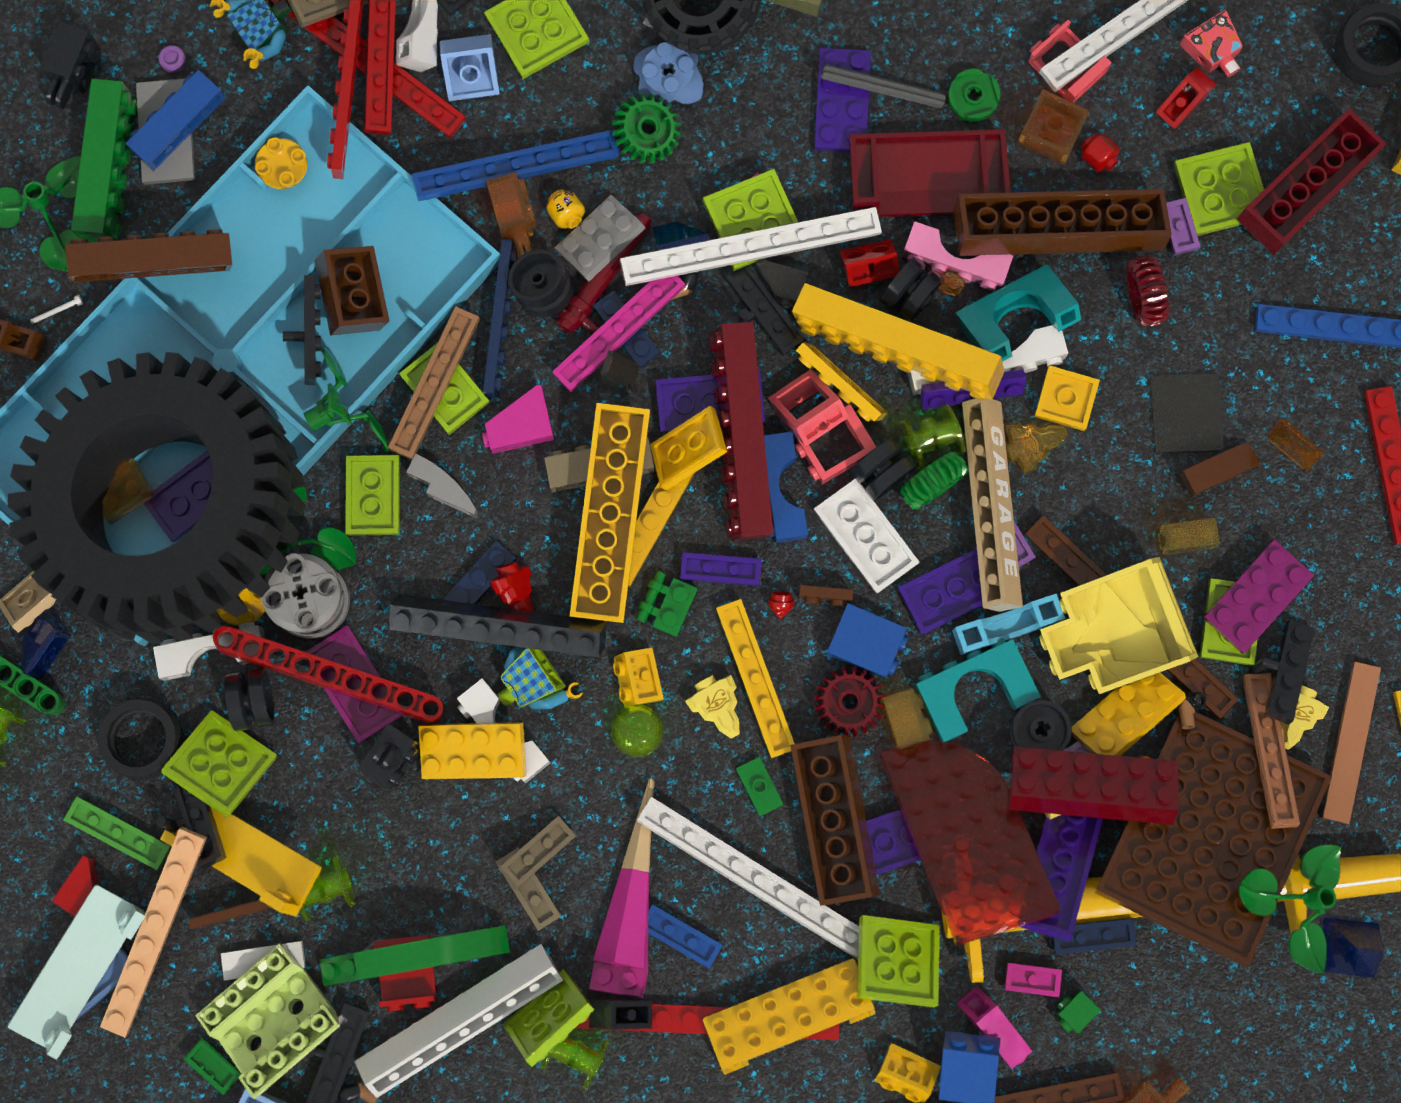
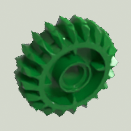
M643 93L639 94L637 99L631 96L628 99V103L623 102L620 105L622 110L615 112L614 115L618 119L613 120L612 125L618 129L612 132V136L620 137L615 142V145L623 144L625 148L621 150V154L624 155L629 151L631 153L629 156L631 161L638 156L639 164H643L646 158L649 164L655 163L656 159L661 162L665 159V155L669 156L673 153L671 147L675 148L678 146V142L674 138H679L681 132L675 129L681 126V122L673 120L678 116V112L670 113L669 109L672 107V104L669 103L663 106V97H660L655 102L654 94L648 95L647 100ZM642 123H646L651 127V135L645 134L642 131Z
M949 452L932 462L902 486L900 493L904 497V501L912 509H920L929 504L967 474L968 467L965 465L966 462L957 452Z

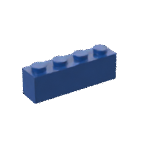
M198 70L195 74H190L184 80L183 86L177 92L171 93L166 98L165 104L158 111H153L148 116L146 123L140 129H136L130 134L125 144L154 172L226 98L222 91Z

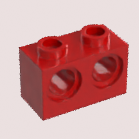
M891 239L840 251L843 274L849 287L896 277L900 272L897 252Z

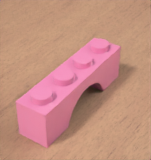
M915 221L902 256L907 258V262L916 256L927 266H930L932 271L934 270L939 274L953 273L960 277L963 282L970 283L973 281L979 283L981 288L988 291L1002 288L1013 255L1010 254L979 255L972 259L954 257L943 247L938 229Z

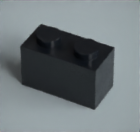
M590 1000V1005L594 1011L589 1015V1028L609 1030L652 1028V1000Z

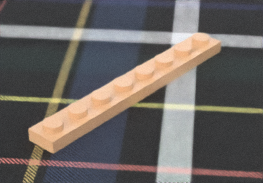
M184 827L179 829L145 913V918L141 923L101 1023V1028L122 1037L128 1035L207 837Z

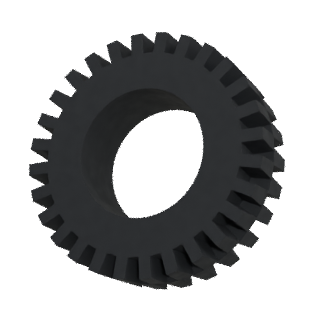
M150 352L136 354V370L121 358L107 362L111 378L110 383L92 370L79 376L88 393L86 398H80L66 387L55 395L68 411L61 420H58L42 409L35 421L50 435L46 442L25 435L19 448L35 462V466L13 464L10 477L26 492L8 494L7 507L22 518L9 523L11 536L24 545L17 553L22 563L35 571L31 577L36 583L51 593V597L96 627L106 632L110 630L121 638L133 641L135 636L138 635L150 643H163L164 632L179 641L193 638L191 623L209 633L222 627L216 612L220 608L237 618L248 609L239 597V594L245 588L262 598L271 588L259 575V572L265 565L280 573L286 566L288 561L276 548L278 541L295 545L299 535V531L287 519V516H303L304 502L293 490L294 488L304 486L303 474L292 462L298 459V455L294 446L284 436L286 431L275 417L244 385H241L224 369L220 368L217 371L206 360L194 357L190 364L179 353L166 352L164 363L160 362ZM192 442L206 446L213 470L212 490L207 506L194 527L176 543L151 554L127 556L113 553L104 530V507L109 490L122 469L139 454L161 444Z

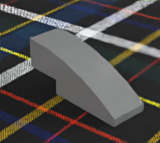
M415 453L407 474L409 477L429 485L426 491L428 497L477 518L479 513L458 483L434 463Z

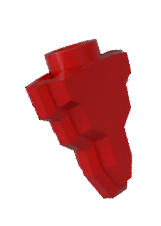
M511 562L496 568L498 576L490 581V585L495 590V593L499 595L500 600L509 609L533 612L529 597L532 590L529 580L531 576L529 566L523 565L518 567L517 562Z

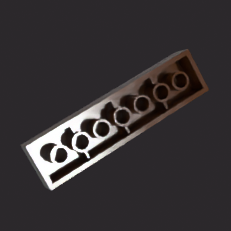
M1164 189L958 194L953 209L959 256L1157 251L1165 249L1172 235Z

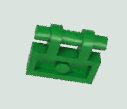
M656 571L653 580L650 579L647 585L649 589L644 601H640L637 609H639L636 620L645 623L648 616L652 615L656 617L653 628L677 638L698 588L673 578L670 587L663 585L666 574ZM658 593L665 595L660 609L653 606Z

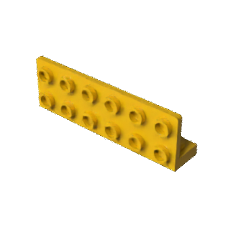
M211 807L227 857L212 865V867L260 895V901L278 912L297 917L322 867L237 816L231 814L226 818ZM177 829L176 833L165 830L160 840L173 846L179 829Z
M847 960L703 1018L705 1028L724 1075L748 1066V1060L847 1020L852 1024L875 1015V1008L871 1000L857 998L858 967L855 960Z

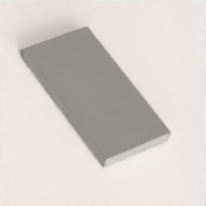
M185 79L136 83L139 129L146 123L148 116L153 111H158L165 104L166 98L171 93L177 92L183 86ZM191 133L154 172L141 161L142 183L147 185L195 180L193 134Z

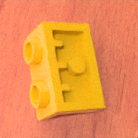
M653 648L624 652L614 657L613 670L618 677L620 686L619 697L625 709L664 700Z
M891 1043L880 1071L875 1077V1081L880 1083L886 1090L897 1091L905 1095L912 1102L925 1103L931 1095L941 1066Z

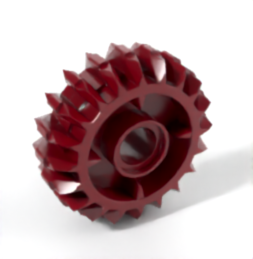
M1150 255L1139 256L1129 260L1126 266V281L1134 314H1136V319L1142 326H1155L1165 322L1169 316L1167 285L1165 284L1158 261Z
M845 666L841 667V676H838L837 672L832 670L831 676L833 680L831 681L828 677L824 676L822 680L827 686L818 685L816 688L823 693V695H814V700L821 701L822 703L821 705L814 706V711L823 710V714L819 715L817 719L822 721L827 718L828 722L824 725V728L827 730L831 724L834 725L835 729L832 734L835 736L838 734L839 729H842V735H848L849 730H852L853 737L858 738V729L861 728L862 733L866 735L869 733L866 727L867 724L872 728L877 727L876 722L872 718L874 717L879 720L883 718L881 713L876 712L877 709L884 710L886 708L885 704L878 703V700L885 698V694H876V691L882 688V685L879 683L873 687L871 683L876 677L872 675L866 680L864 676L867 670L865 669L861 671L860 676L856 675V666H852L851 674H847ZM847 695L855 697L857 706L854 709L845 708L842 704L843 697Z

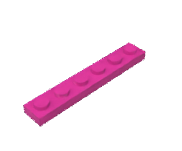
M678 276L650 281L553 370V375L572 392L686 287L685 283Z

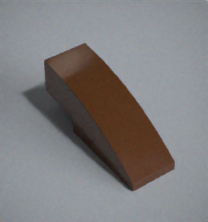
M0 320V350L38 361L47 337L35 330Z
M1246 442L1183 470L1179 475L1192 498L1260 466V463L1249 442Z

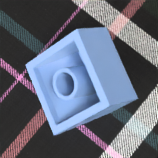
M491 34L440 41V55L449 101L500 94Z

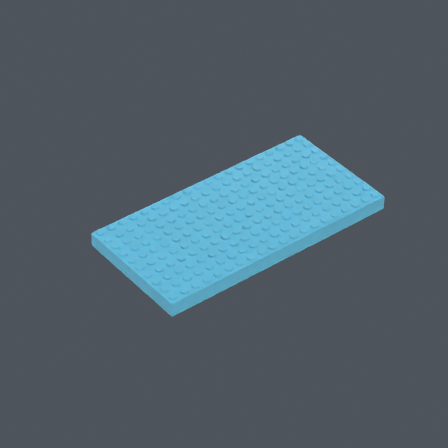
M307 86L168 232L169 237L180 236V232L196 231V235H205L207 230L222 229L223 233H229L232 257L231 270L123 279L0 409V518L8 525L11 522L22 519L7 507L8 494L26 492V490L14 481L10 475L13 464L35 466V462L19 448L25 435L46 442L50 436L35 421L42 409L58 420H61L68 411L55 395L64 387L84 399L88 396V393L79 376L92 370L110 383L111 378L107 362L121 358L136 370V354L150 352L162 363H164L166 352L179 353L190 364L194 357L206 360L217 371L222 368L230 373L284 426L286 431L284 436L294 446L298 455V459L292 462L304 476L351 425L342 422L330 427L326 424L315 431L310 428L303 413L316 406V402L328 393L329 383L333 386L336 384L335 375L329 368L323 352L315 351L316 361H321V377H316L315 385H304V342H283V331H304V275H315V284H319L315 259L323 250L374 246L389 316V322L380 331L330 336L321 289L320 300H315V310H320V326L315 325V335H321V346L325 347L332 354L344 372L347 386L344 387L342 384L337 392L350 416L361 414L448 321L455 306L460 308L498 267L500 253L437 198L418 202L411 175L351 122L349 126L344 180L333 179L331 169H327L328 153H333L334 147L333 144H330L331 128L336 129V120H333V107L311 87ZM274 137L294 141L303 149L307 157L305 176L297 185L288 189H275L267 186L255 170V158L259 149L269 139ZM336 414V416L332 419H337L341 417L338 414ZM192 442L161 444L139 454L122 469L109 490L104 507V530L113 553L127 556L146 555L163 550L174 544L167 537L141 499L206 452V446ZM135 636L134 640L138 644L146 646L149 643L140 636Z

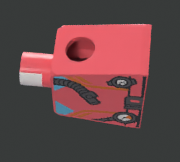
M1226 10L1185 34L1180 42L1181 47L1207 73L1221 67L1225 75L1230 77L1241 69L1234 57L1241 51L1242 43Z

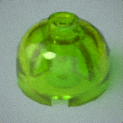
M643 704L629 705L622 708L614 716L611 725V737L615 746L623 754L631 757H644L653 753L660 746L664 736L663 723L659 714L651 707Z

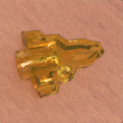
M1019 422L1006 425L1009 439L1008 442H1005L1007 458L1010 463L1017 461L1024 474L1037 469L1038 463L1047 458L1048 451L1058 447L1068 436L1066 428L1055 425L1039 428L1034 424L1023 426Z

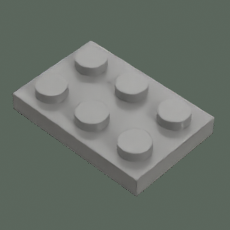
M610 195L566 236L555 249L589 282L634 240L645 227L618 200Z

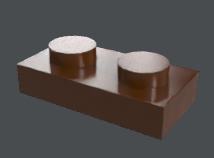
M800 585L798 599H804L805 604L819 605L820 601H828L830 606L846 607V603H852L853 590Z

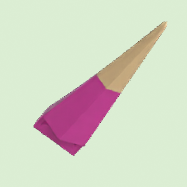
M652 778L648 780L637 819L649 799L654 796V780ZM637 821L635 822L593 958L594 966L589 989L643 998L648 976L651 830Z

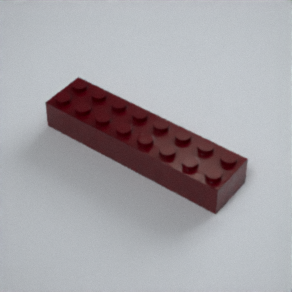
M753 322L721 324L712 333L713 336L709 337V347L715 356V362H712V376L717 378L714 400L715 404H719L720 414L717 416L727 448V452L721 456H724L725 467L721 469L722 481L727 485V493H724L725 509H729L730 517L726 521L727 534L731 535L732 541L764 539L773 535L754 324Z

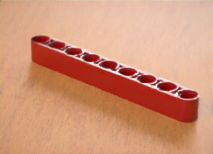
M223 626L218 628L213 634L214 645L222 654L426 723L437 722L442 716L443 705L436 696L232 627ZM223 635L233 636V642L229 646H221L219 644V639ZM250 643L259 645V650L254 655H248L244 652L245 647ZM274 652L284 653L285 658L281 663L275 664L270 661V657ZM299 661H308L311 664L309 670L306 672L297 671L295 668ZM326 669H332L336 672V676L331 681H325L321 678L322 672ZM350 678H359L362 681V685L356 690L349 689L347 682ZM377 686H383L387 689V694L383 698H376L372 695L373 689ZM409 695L412 697L413 702L408 707H402L397 702L399 697ZM428 703H434L439 710L435 715L429 716L424 713V706Z

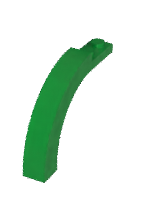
M499 926L319 959L323 986L510 953L506 926Z

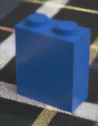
M848 603L826 655L851 666H856L858 669H865L868 673L885 680L888 674L893 676L899 661L894 658L898 649L903 651L909 638V636L904 635L907 628Z
M945 1031L939 1100L961 1103H994L1001 1038Z

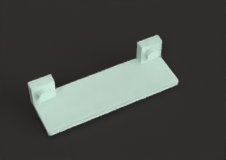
M94 885L10 1020L8 1028L45 1047L47 1055L57 1060L72 1036L70 1028L126 938L132 939L145 918L143 909L99 885Z

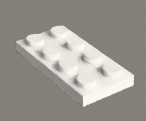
M856 479L814 508L813 511L876 595L919 564L918 559Z

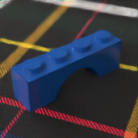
M792 432L764 435L773 535L770 537H775L776 543L807 539L808 531L804 509L793 506L786 501L779 488V478L782 472L796 460Z

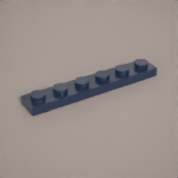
M506 239L501 241L483 393L487 398H496L497 391L502 389L503 376L499 375L500 365L504 366L506 350H502L503 340H507L509 334V325L505 324L506 315H510L512 309V299H508L510 289L508 279L512 264L518 260V249H514L512 240Z

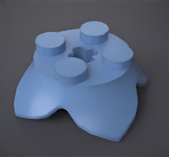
M666 42L645 48L634 59L633 68L640 78L639 94L643 93L646 100L648 95L654 94L655 102L660 97H663V106H666L671 101L691 104L701 100L703 80L697 69L698 55L680 50ZM670 68L673 70L674 74L672 75L668 73L665 76L664 69Z

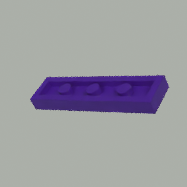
M1024 369L1004 372L993 399L1024 394L1026 382ZM945 382L921 385L920 405L922 410L957 404L962 405V402L975 398L969 394V391L960 388V391H955L945 386Z

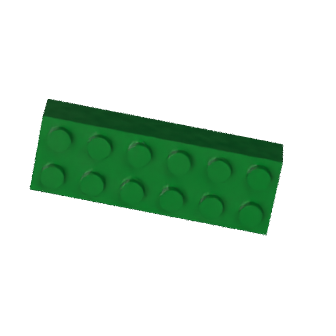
M91 79L71 231L79 239H87V243L98 242L100 237H114L116 241V239L120 238L121 226L118 224L119 214H123L124 200L121 198L122 190L127 187L125 167L126 164L130 163L131 158L130 149H128L125 143L134 131V126L131 124L132 115H135L137 112V101L123 81Z

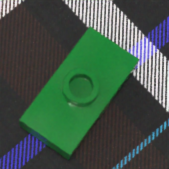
M760 757L736 768L759 817L784 805Z
M201 1038L183 1058L222 1095H225L242 1074L237 1067L204 1038Z

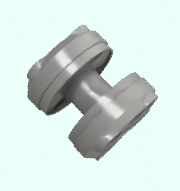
M289 554L285 557L288 562L281 573L271 568L265 576L264 581L271 588L262 596L261 602L271 620L290 634L303 639L325 638L341 626L348 614L350 606L349 589L344 579L319 557L309 554ZM295 561H301V562H302V563H298V564H295V565L291 566V564H292L293 562H295Z

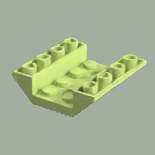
M281 944L273 948L195 1015L208 1035L219 1040L242 1073L238 1078L253 1099L262 1094L340 1026L336 1011L307 971L299 965ZM298 1001H302L303 1010L299 1014L294 1015L292 1011L293 1005ZM260 1037L261 1046L257 1050L252 1051V1040Z

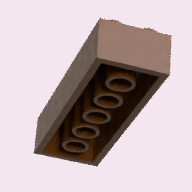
M222 229L207 230L205 235H196V231L180 232V236L169 237V233L152 234L153 238L142 239L141 235L125 236V240L115 241L114 237H100L98 242L87 243V239L70 240L71 244H65L69 283L230 271L232 257L229 233H223Z
M838 735L790 745L820 906L880 895L850 735Z

